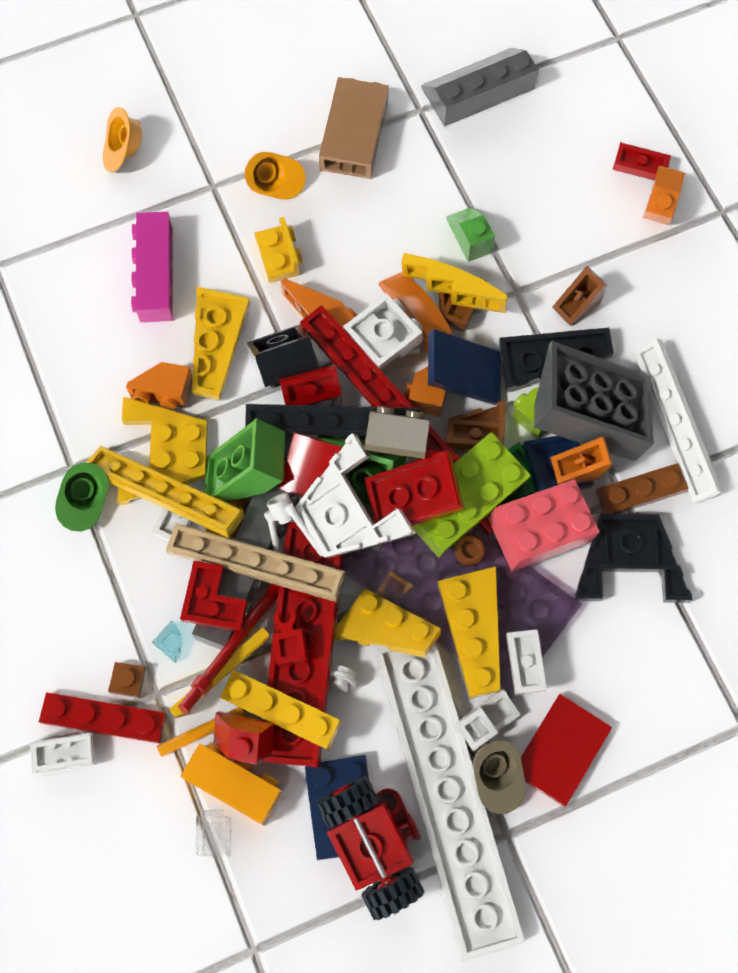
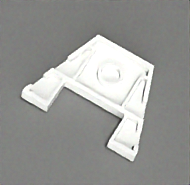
M353 433L344 441L346 444L338 454L335 453L329 461L330 465L322 476L317 477L295 506L325 558L349 553L416 533L402 509H396L376 524L373 523L345 476L349 471L370 457L367 451L364 450V446L358 436Z

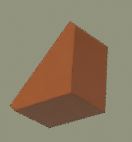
M586 266L552 308L572 326L601 303L607 284L589 266Z

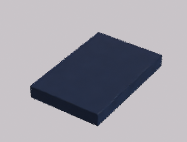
M434 329L428 332V385L491 405H497V402L501 401L500 351Z

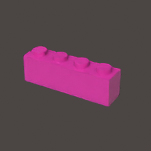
M169 211L136 213V224H132L133 240H136V247L131 249L132 262L136 264V271L131 272L132 287L136 288V296H131L132 312L137 313L140 323L173 321V225Z

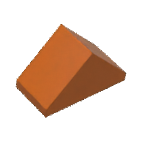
M600 437L550 457L558 484L574 479L576 483L598 480L613 465L605 437Z

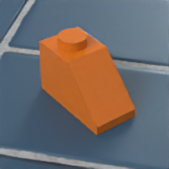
M663 166L658 167L642 218L665 225L670 223L681 193L685 176L684 172Z
M427 366L414 374L412 383H407L404 397L414 408H421V412L424 414L441 416L446 390L428 385Z

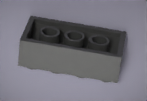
M509 48L421 85V89L445 127L535 89L539 69L527 50Z

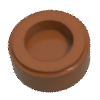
M468 535L458 540L454 554L460 564L472 567L482 561L485 547L479 538Z

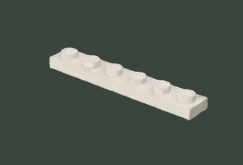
M656 338L635 350L634 354L641 372L651 376L652 400L688 486L692 502L700 503L723 492L664 343L662 339Z

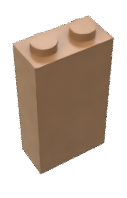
M337 78L319 152L320 171L371 179L388 105L389 85L360 81L354 78Z

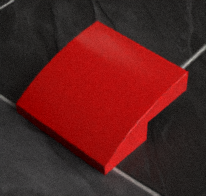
M294 432L284 466V478L279 485V489L303 497L317 477L322 476L330 465L329 461L335 453L338 454L343 446Z

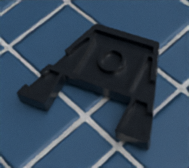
M601 513L599 515L596 525L600 532L590 543L574 601H602V571L660 572L662 577L663 603H690L693 600L691 591L687 589L684 582L680 565H677L673 555V547L659 514Z

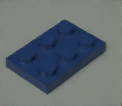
M366 755L322 761L320 768L305 767L317 861L339 858L327 834V831L332 827H327L316 803L322 797L328 795V793L337 790V788L351 781L353 782L363 776H367L369 779Z

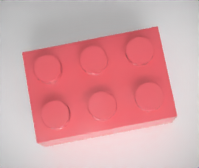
M575 479L495 507L488 518L511 572L586 545L600 532Z

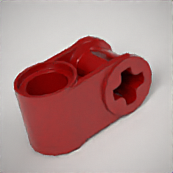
M389 788L379 791L376 794L378 799L385 794L394 797L396 807L391 814L400 831L407 829V832L402 834L405 842L407 843L414 839L416 841L421 840L414 820L410 813H408L399 793Z

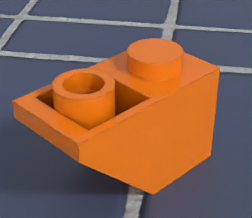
M161 362L128 381L126 389L130 397L135 401L159 403L168 409H176V407L185 408L192 384V373L188 366Z

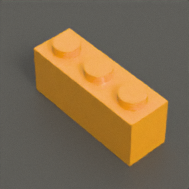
M211 742L208 747L199 743L180 777L264 826L283 793L277 788L280 782L264 773L261 778L252 774L250 771L253 767L246 762L235 760L233 763L223 757L224 754L219 747Z

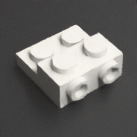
M387 293L343 326L348 335L380 370L397 356L402 358L423 342V328L415 318L410 319L405 314V309L400 301L397 299L392 300Z

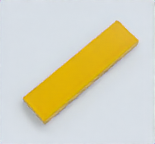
M263 627L235 651L213 680V687L269 639V634ZM185 696L169 709L176 718L184 714L178 706Z

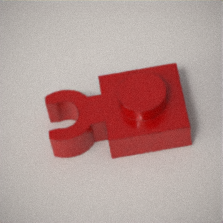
M291 609L290 620L286 623H283L280 613H274V623L280 628L281 632L272 635L276 665L282 667L309 661L305 631L303 629L296 630L299 623L298 613Z

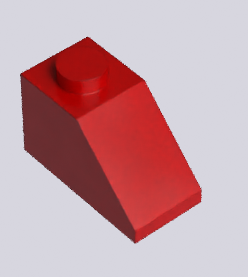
M218 711L215 714L213 743L219 747L227 758L257 765L272 753L275 723Z

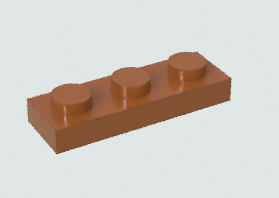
M678 463L597 488L596 494L604 513L619 514L686 493L688 486Z

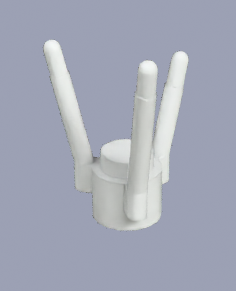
M282 493L270 499L266 503L269 511L265 512L264 516L269 525L274 551L280 553L275 521H278L279 524H285L294 520L317 553L323 556L305 523L296 512L288 494Z

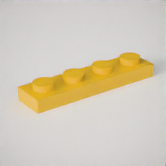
M235 670L232 671L220 696L221 699L271 723H275V725L327 750H330L343 722Z

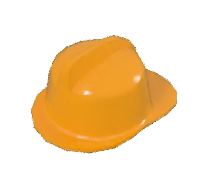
M120 107L113 109L107 120L103 164L106 170L110 172L117 171L123 164L125 157L135 154L142 141L140 121L129 118L127 112Z
M260 152L249 159L245 167L244 177L246 184L252 191L261 195L288 200L296 197L305 185L306 175L303 167L298 161L273 152Z

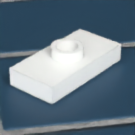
M93 733L30 742L32 774L34 775L97 765Z

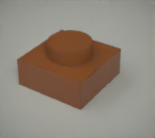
M115 662L108 692L115 695L140 698L146 668L144 666Z

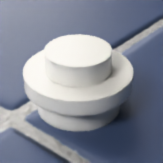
M334 666L330 673V686L339 692L352 690L357 684L355 680L356 673L344 666Z

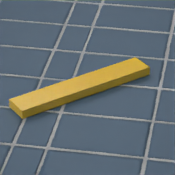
M99 446L87 461L101 467L107 474L109 483L227 538L230 537L245 517L243 510L103 446Z

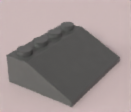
M551 341L534 404V428L581 444L605 437L609 453L635 462L654 444L651 376Z

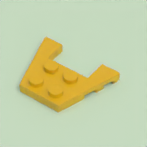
M123 397V425H151L149 468L186 485L205 479L208 439L207 421ZM118 487L117 502L119 505L129 504L131 500L140 498Z

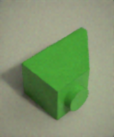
M470 207L446 216V220L467 262L492 253L495 235L484 214Z

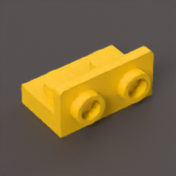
M285 217L279 218L280 226L254 232L269 283L299 276V265L303 264L300 249H294L292 243L296 241L292 225L287 226Z

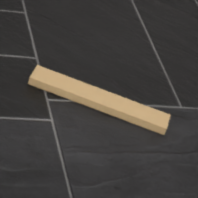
M177 523L174 526L165 550L168 554L192 561L222 565L226 571L334 602L338 600L346 575L345 571Z

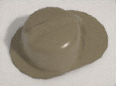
M504 740L491 743L485 742L484 746L476 752L473 759V770L481 803L490 812L508 814L521 804L526 792L521 756L518 749L510 742Z

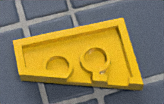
M365 588L335 630V640L343 641L344 639L358 641L360 645L370 646V644L388 647L390 651L426 657L441 635V628Z

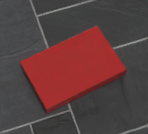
M448 450L365 478L375 524L396 509H402L412 526L464 509L452 456Z
M559 694L521 755L525 782L561 806L566 807L612 727Z

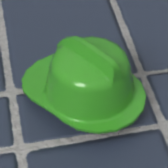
M82 462L72 466L64 475L55 503V513L57 520L68 530L82 532L90 529L97 523L109 487L107 474L101 467L94 463Z

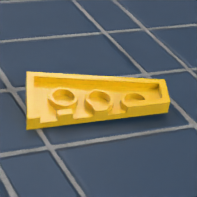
M196 286L197 302L195 307L196 324L192 392L193 395L220 401L250 300L247 297Z
M496 567L439 580L437 583L469 699L499 692L500 666Z

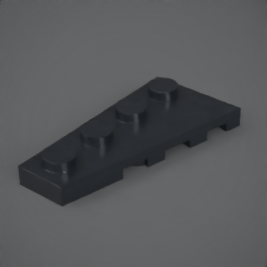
M609 327L500 337L499 349L506 393L540 382L551 341L604 360L611 358L614 351Z

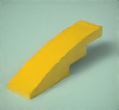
M408 253L403 254L401 261L402 276L426 280L427 290L451 294V304L506 313L507 294L483 279L431 258Z

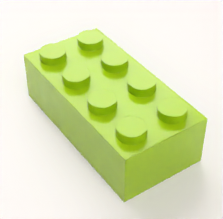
M492 432L454 463L464 509L412 526L438 558L492 513L495 507L500 506L522 487L531 477L527 470Z

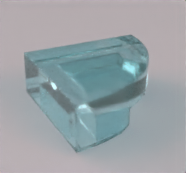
M171 620L151 643L172 662L176 663L181 655L182 636L177 625Z

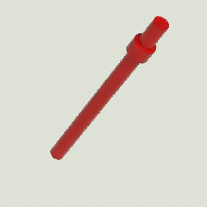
M271 584L245 618L242 631H235L202 675L199 674L191 683L192 689L178 706L182 712L188 714L201 696L205 697L213 687V680L278 596V585Z

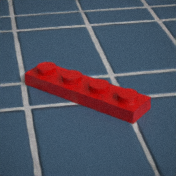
M46 692L38 722L44 725L160 744L167 714L160 711Z

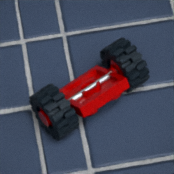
M363 776L328 793V795L318 800L316 805L327 827H332L327 831V834L355 890L357 891L368 886L361 896L373 920H381L382 918L390 917L393 913L394 915L399 913V910L403 908H408L409 904L418 901V898H421L425 891L413 867L410 866L415 860L386 802L371 808L379 799L368 777Z

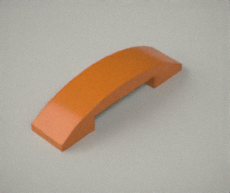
M401 272L379 282L378 285L385 294L387 293L392 300L397 299L400 301L406 315L410 319L415 318L421 324L425 340L423 348L427 354L428 332L436 329L453 335L436 304L413 279L402 276Z

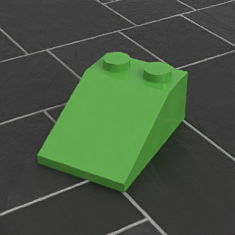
M256 418L207 456L204 493L221 501L229 502L266 493L280 484L285 474L283 469L286 451L285 431Z

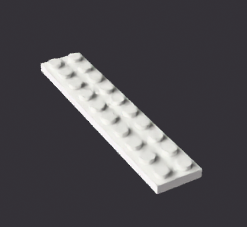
M436 642L426 657L390 651L388 647L375 649L462 961L525 943L487 812L478 795L473 765L464 737L455 725L459 719Z

